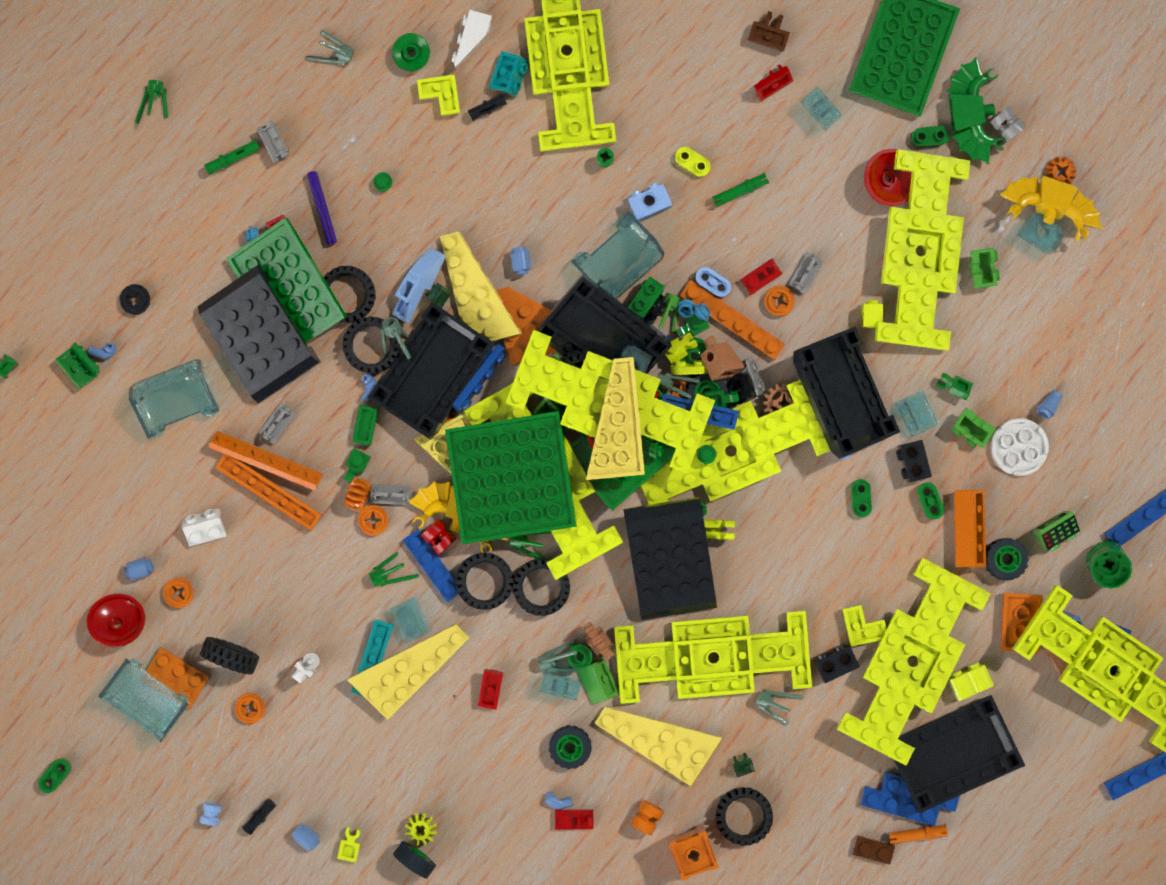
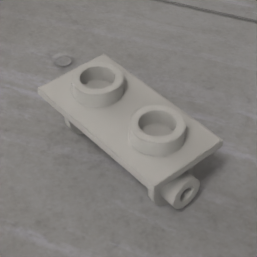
M269 121L265 124L266 126L258 127L257 131L273 163L288 159L289 150L283 139L278 138L280 133L276 123Z
M807 252L788 285L805 295L824 261L819 259L820 257Z
M753 357L741 360L745 368L739 374L747 375L748 379L752 380L751 386L753 389L750 392L752 396L749 398L764 394V383L762 379H759L757 362L753 360Z
M281 402L259 431V434L267 441L275 444L297 413Z
M372 484L371 503L410 505L408 502L410 499V486Z

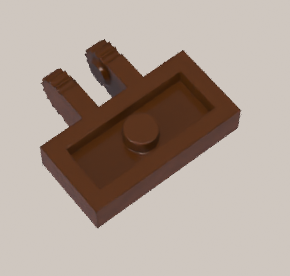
M768 11L764 24L753 21L747 41L784 52L790 32L780 29L783 15L778 16L776 27L768 26L772 18V12Z

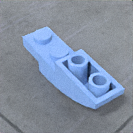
M430 248L421 256L405 276L395 294L399 300L392 315L404 322L410 323L424 290H431L446 255L434 248Z

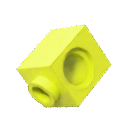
M867 300V303L862 304L861 328H876V322H883V304H878L877 300Z

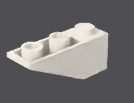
M469 10L468 15H464L462 25L465 28L463 33H459L457 44H460L459 49L454 51L452 58L456 69L488 38L493 20L491 15Z

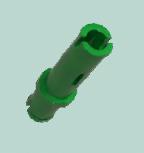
M255 139L225 155H218L219 158L204 164V167L210 175L222 168H229L228 165L261 149Z
M763 172L752 179L744 180L745 182L712 196V199L716 201L714 202L716 207H719L746 193L754 192L755 189L769 184V181L764 179L767 176Z

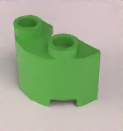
M987 248L970 251L969 270L970 276L973 277V287L976 289L998 286L997 281L1000 280V273L998 269H995V262L998 261L997 250Z
M966 407L952 426L951 432L958 437H965L967 439L966 443L973 448H976L977 445L984 448L996 429Z

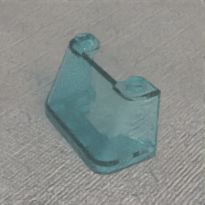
M629 211L618 218L616 225L618 231L591 255L588 252H580L571 261L581 274L591 278L616 299L623 295L664 257V251L657 239Z
M200 359L192 360L138 381L129 388V402L148 439L163 435L166 425L200 412L203 416L211 417L219 411L218 402Z
M126 658L98 697L112 704L114 708L123 712L145 728L147 732L152 733L153 737L158 741L164 742L190 705L187 702L189 698L181 692L179 694L175 693L141 668L142 663L135 658H132V660Z

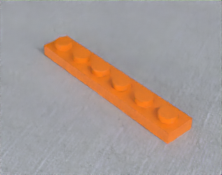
M692 280L689 281L680 294L681 298L689 299L695 304L704 303L711 312L709 317L773 360L777 358L785 346L776 337Z
M219 431L215 433L209 444V448L315 491L323 477V474Z
M224 454L215 467L311 531L322 516L321 513L236 458Z

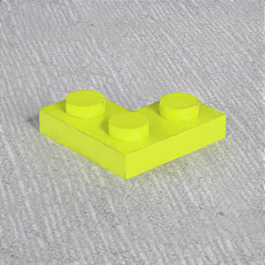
M455 75L417 80L420 100L439 97L441 116L460 114Z
M862 605L842 609L851 647L881 640L886 631L884 619L865 623Z

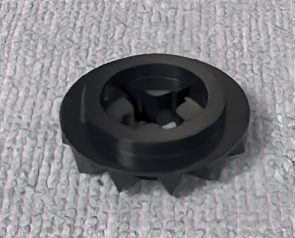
M132 284L122 290L120 305L125 312L139 315L146 312V309L150 306L151 297L146 288L138 284ZM138 294V298L143 302L135 303L133 306V301L128 296L135 297Z
M661 294L645 316V320L649 322L655 321L657 316H661V312L665 310L664 306L667 303L664 295Z
M736 374L728 382V392L736 391V389L743 387L742 391H737L739 401L732 402L734 404L742 405V403L748 402V397L752 396L750 394L751 389H753L751 386L752 380L748 379L747 375Z

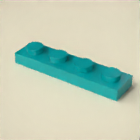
M378 619L374 620L357 674L382 661L394 626L393 624ZM354 686L352 687L351 693L363 696Z

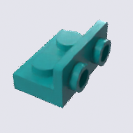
M501 51L489 88L507 93L512 97H517L524 74L528 70V61L521 56Z

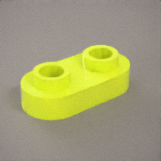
M681 147L677 150L675 160L678 165L697 177H704L709 173L711 166L706 158L689 147ZM687 153L689 157L688 159H683L681 155ZM702 163L705 166V168L703 170H699L697 165Z
M695 360L694 363L675 361L671 365V374L674 375L708 373L702 360Z

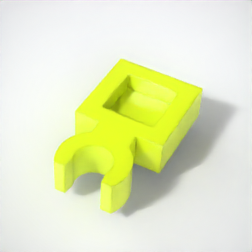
M691 333L684 335L681 341L678 338L671 341L672 346L665 355L672 365L675 361H679L688 355L687 349L697 347L698 344L695 339L689 342L693 339Z
M350 826L347 827L345 831L347 840L341 839L337 859L357 862L361 843L355 841L361 833L359 828L356 835H351Z

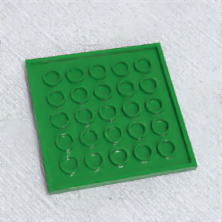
M560 411L445 429L462 544L577 527L563 428L560 425Z

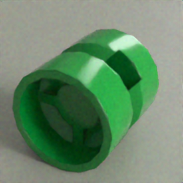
M581 642L573 644L568 652L576 650L577 654L568 657L569 664L575 669L588 667L592 661L590 647Z

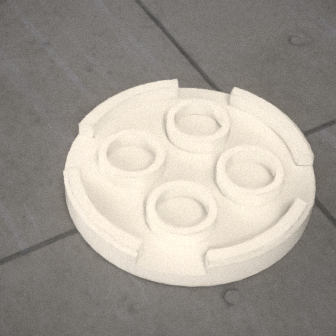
M1024 418L1011 419L1001 424L994 432L990 444L991 455L996 465L1004 472L1016 476L1029 475L1037 471L1045 462L1049 452L1048 438L1044 430L1033 421Z

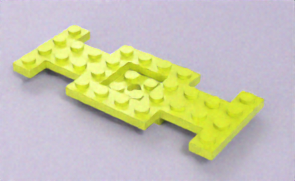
M541 0L543 16L524 18L533 94L553 93L557 125L556 130L538 132L540 151L616 143L614 123L595 125L591 88L609 86L600 9L581 11L580 0ZM564 46H570L572 53L568 56L563 55L561 49Z
M900 149L896 150L894 169L912 172L908 209L889 207L881 284L899 287L895 324L876 322L874 341L949 351L951 331L933 329L937 292L956 293L964 217L946 215L950 178L969 179L971 160ZM918 246H921L924 250L921 257L916 254Z
M533 330L505 403L524 410L530 392L563 404L566 406L560 425L595 438L613 361L589 351L581 369L545 355L551 337ZM635 369L641 435L676 448L669 467L688 473L715 400L696 394L690 411L654 398L661 379Z
M801 380L787 385L794 402L791 405L758 418L752 401L732 408L739 411L735 430L706 424L688 473L669 467L671 462L669 461L641 486L649 505L669 502V498L702 484L710 502L781 472L774 453L807 439H810L817 456L829 452L830 448ZM703 445H711L716 450V459L710 464L700 462L697 457V452ZM733 445L736 447L737 452L734 456L726 454L727 446Z
M512 384L471 406L466 411L464 410L471 425L481 424L489 419L491 422L531 416L532 413L527 404L524 410L505 403ZM564 432L577 527L551 531L563 553L547 562L555 580L624 543L615 525L597 534L583 509L580 500L596 491L591 481L586 480L587 474Z
M921 558L913 576L930 585L914 617L899 609L895 610L862 677L879 687L863 720L845 712L836 729L903 765H907L915 748L898 740L914 705L932 714L965 647L964 643L949 636L964 604L967 603L982 611L991 594L924 558ZM910 656H914L917 659V664L914 667L908 665L907 660Z
M1055 584L1012 649L1026 659L1031 660L1038 647L1042 645L1068 663L1058 680L1119 722L1123 721L1131 707H1133L1159 726L1149 742L1166 753V683L1154 674L1164 658L1101 615L1091 631L1062 612L1073 595ZM1116 665L1118 672L1115 675H1111L1110 668Z
M806 611L786 612L787 631L750 634L748 615L671 622L673 641L635 644L633 625L614 626L620 703L640 702L638 683L676 680L678 699L754 693V673L791 670L792 689L812 688ZM712 652H716L719 655V660L716 663H711L708 660V655Z

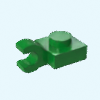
M694 314L684 319L686 325L676 329L675 333L678 338L688 332L695 336L707 330L710 326L707 321L699 320Z
M942 373L941 380L938 379L936 386L940 389L950 388L949 393L967 400L973 383L958 376L952 378L948 374Z
M723 389L704 392L705 397L715 400V406L726 408V403L739 401L737 391L724 394Z
M354 448L345 464L350 468L344 480L351 483L357 471L363 474L371 456Z

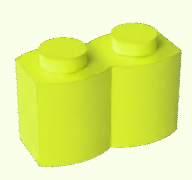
M975 662L968 666V670L964 672L957 670L951 674L948 682L956 700H964L994 686L985 664Z

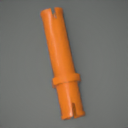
M946 824L932 827L925 825V828L888 832L890 844L924 839L931 841V838L948 837Z

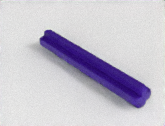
M311 171L307 173L326 243L333 245L337 243L318 173Z

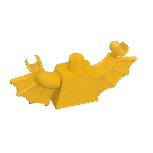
M1037 176L1033 178L1021 177L1017 182H1009L1007 189L1000 193V196L1016 203L1006 213V215L1009 213L1015 215L1012 220H1016L1021 210L1026 206L1033 205L1036 206V212L1044 214L1043 221L1047 224H1053L1055 218L1060 220L1064 215L1073 220L1075 227L1078 228L1075 236L1077 242H1079L1081 236L1084 238V241L1088 237L1089 231L1084 226L1098 229L1103 228L1099 221L1101 213L1094 208L1091 199L1086 198L1080 190L1077 191L1078 187L1046 176H1043L1039 183Z
M450 481L443 484L432 482L427 488H419L417 495L408 500L410 504L424 512L423 515H419L413 520V523L417 519L422 521V525L418 528L423 527L427 522L426 519L435 513H446V517L453 519L449 530L460 534L454 487L452 486L450 490ZM483 541L481 543L482 553L484 545H488L490 552L492 551V543L490 541Z

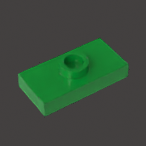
M359 405L352 442L372 446L379 408Z

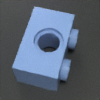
M655 183L648 186V190L643 193L639 190L630 194L631 198L628 199V203L636 222L672 207L664 184L659 185ZM646 197H652L655 203L652 206L645 205L644 199Z

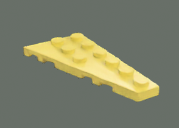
M457 231L440 236L460 321L492 342L522 334L521 330L514 323L513 317L503 305L502 299L489 278L486 277L481 269V265L471 253L472 251L462 234Z
M633 357L613 359L586 480L645 475Z
M604 707L594 724L689 786L693 784L722 739L719 736L609 707Z

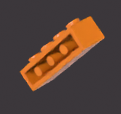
M954 490L956 567H986L985 490Z

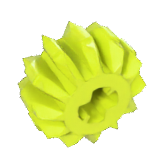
M415 813V819L412 817L408 818L411 824H405V828L409 829L405 832V836L412 835L409 842L416 839V846H419L420 840H422L424 846L427 845L426 838L432 842L434 838L431 835L437 834V831L432 829L437 826V823L430 824L433 817L430 816L426 820V813L422 814V818L419 817L418 813ZM418 825H419V827H421V825L424 826V827H425V829H424V832H425V833H422V831H421V833H418V832H417V829H418L417 826H418Z

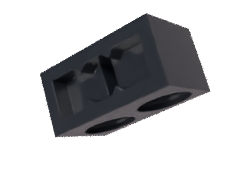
M923 440L898 445L896 455L898 461H902L903 468L901 469L903 480L906 479L907 483L932 477ZM908 447H912L915 450V455L912 458L906 455ZM914 465L920 469V473L916 477L911 474V468Z
M841 644L835 647V651L832 653L824 652L816 656L817 660H814V663L824 683H828L860 668L851 646ZM843 653H848L849 655L847 663L840 662V656ZM830 661L832 663L831 670L823 671V664Z

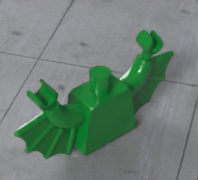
M975 57L970 63L960 65L959 72L951 76V86L947 90V93L951 94L948 99L952 133H956L952 135V138L957 141L959 151L966 152L972 161L978 159L989 164L991 144L995 145L997 150L1003 151L1005 149L999 147L998 143H1006V140L1004 138L995 140L993 139L994 137L985 133L982 126L985 123V116L995 115L994 104L984 105L983 97L979 96L981 86L987 83V80H995L998 78V75L995 77L989 76L990 71L995 68H990L986 75H982L978 59Z

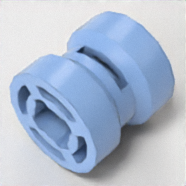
M204 802L202 807L204 814L201 815L199 822L218 826L220 820L218 815L221 813L223 806Z

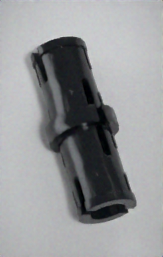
M501 93L488 101H482V104L468 110L472 121H475L486 114H492V111L507 105Z
M267 798L261 807L252 813L253 815L242 826V829L252 835L255 829L266 821V817L277 805Z

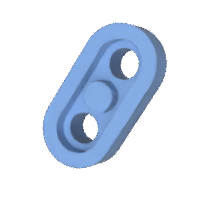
M708 267L700 268L697 271L695 278L701 287L717 297H725L729 294L731 284L727 279ZM703 274L708 275L707 281L702 280L701 276ZM723 285L724 291H719L717 286Z

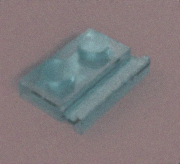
M416 596L390 608L406 643L432 631Z

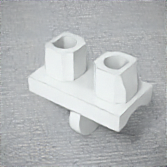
M315 653L306 654L303 659L296 663L295 667L298 669L292 677L299 683L304 682L307 677H312L317 671L315 668L319 666V656Z

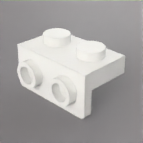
M219 508L208 509L199 514H190L182 519V529L189 547L226 537V530L220 517L221 512Z

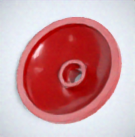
M898 149L879 151L871 157L864 171V183L867 192L876 202L884 206L894 207L909 201L912 172L894 169L895 155ZM885 176L889 177V182L885 181Z
M107 595L95 602L90 608L87 615V628L91 637L103 646H125L136 640L142 633L146 621L145 612L142 605L129 595Z

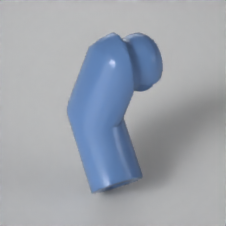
M111 342L101 349L90 346L87 354L101 360H106L116 353V347Z
M364 374L362 382H364L366 390L361 399L369 403L370 399L367 397L377 383L373 375Z
M547 792L545 794L546 804L556 810L573 806L571 796L559 799L555 797L554 792Z

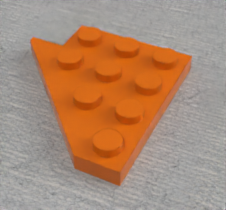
M505 287L496 291L502 299L506 310L513 317L517 328L522 332V334L503 339L511 366L521 363L533 330L538 327L551 310L517 291ZM549 345L545 355H550L558 351L554 349L551 345Z

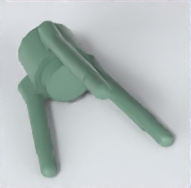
M321 30V34L340 45L336 47L319 41L320 45L337 51L335 57L338 59L307 56L306 60L337 63L343 66L345 63L350 64L354 49Z
M390 317L382 322V327L379 328L382 336L384 358L387 356V335L390 338H397L406 357L410 359L411 356L399 333L401 332L405 338H408L409 335L400 325L397 318Z
M660 373L656 377L661 379L658 389L663 394L673 396L669 393L672 390L687 398H691V395L674 387V381L671 379L691 383L700 382L697 379L669 373L665 375Z
M573 639L551 651L544 652V655L538 656L540 669L542 671L548 670V673L555 671H577L578 669L573 667H554L557 665V660L577 654V651L574 650L557 656L554 655V653L576 643V640Z
M765 689V692L760 690L755 705L759 706L758 709L765 711L778 721L788 725L787 721L768 709L772 706L785 712H790L788 708L774 703V697H771V695L793 699H803L804 697L796 694L770 691L768 689Z

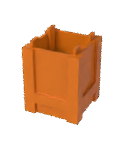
M703 824L676 836L674 834L667 836L682 881L704 871L719 868ZM690 851L699 852L697 860L688 858Z

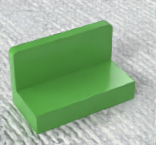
M604 658L584 669L577 670L593 705L619 694V690Z

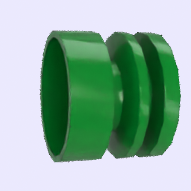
M1110 541L1099 542L1092 546L1087 553L1086 566L1096 583L1109 589L1119 588L1131 577L1132 563L1118 544ZM1109 559V564L1105 565V560Z

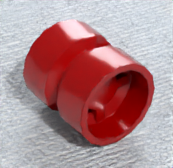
M440 519L421 535L427 543H432V549L438 555L457 540L451 531H446V526Z

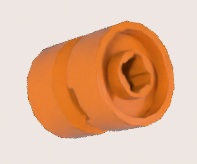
M642 800L638 808L639 814L634 815L630 824L641 832L652 836L657 827L656 821L661 820L664 810L649 801Z

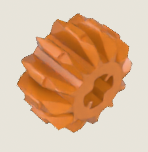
M354 478L346 493L345 506L352 510L362 511L370 495L371 483L364 479Z

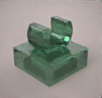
M439 283L433 284L432 292L430 294L426 292L425 295L429 301L442 308L452 292Z
M743 753L744 760L738 761L736 756H733V767L737 778L755 772L753 762L746 753Z

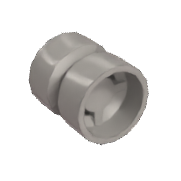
M1010 106L990 122L996 130H1001V136L1006 142L1010 141L1026 127L1020 118H1015L1016 113ZM1006 119L1010 122L1008 126L1004 122Z

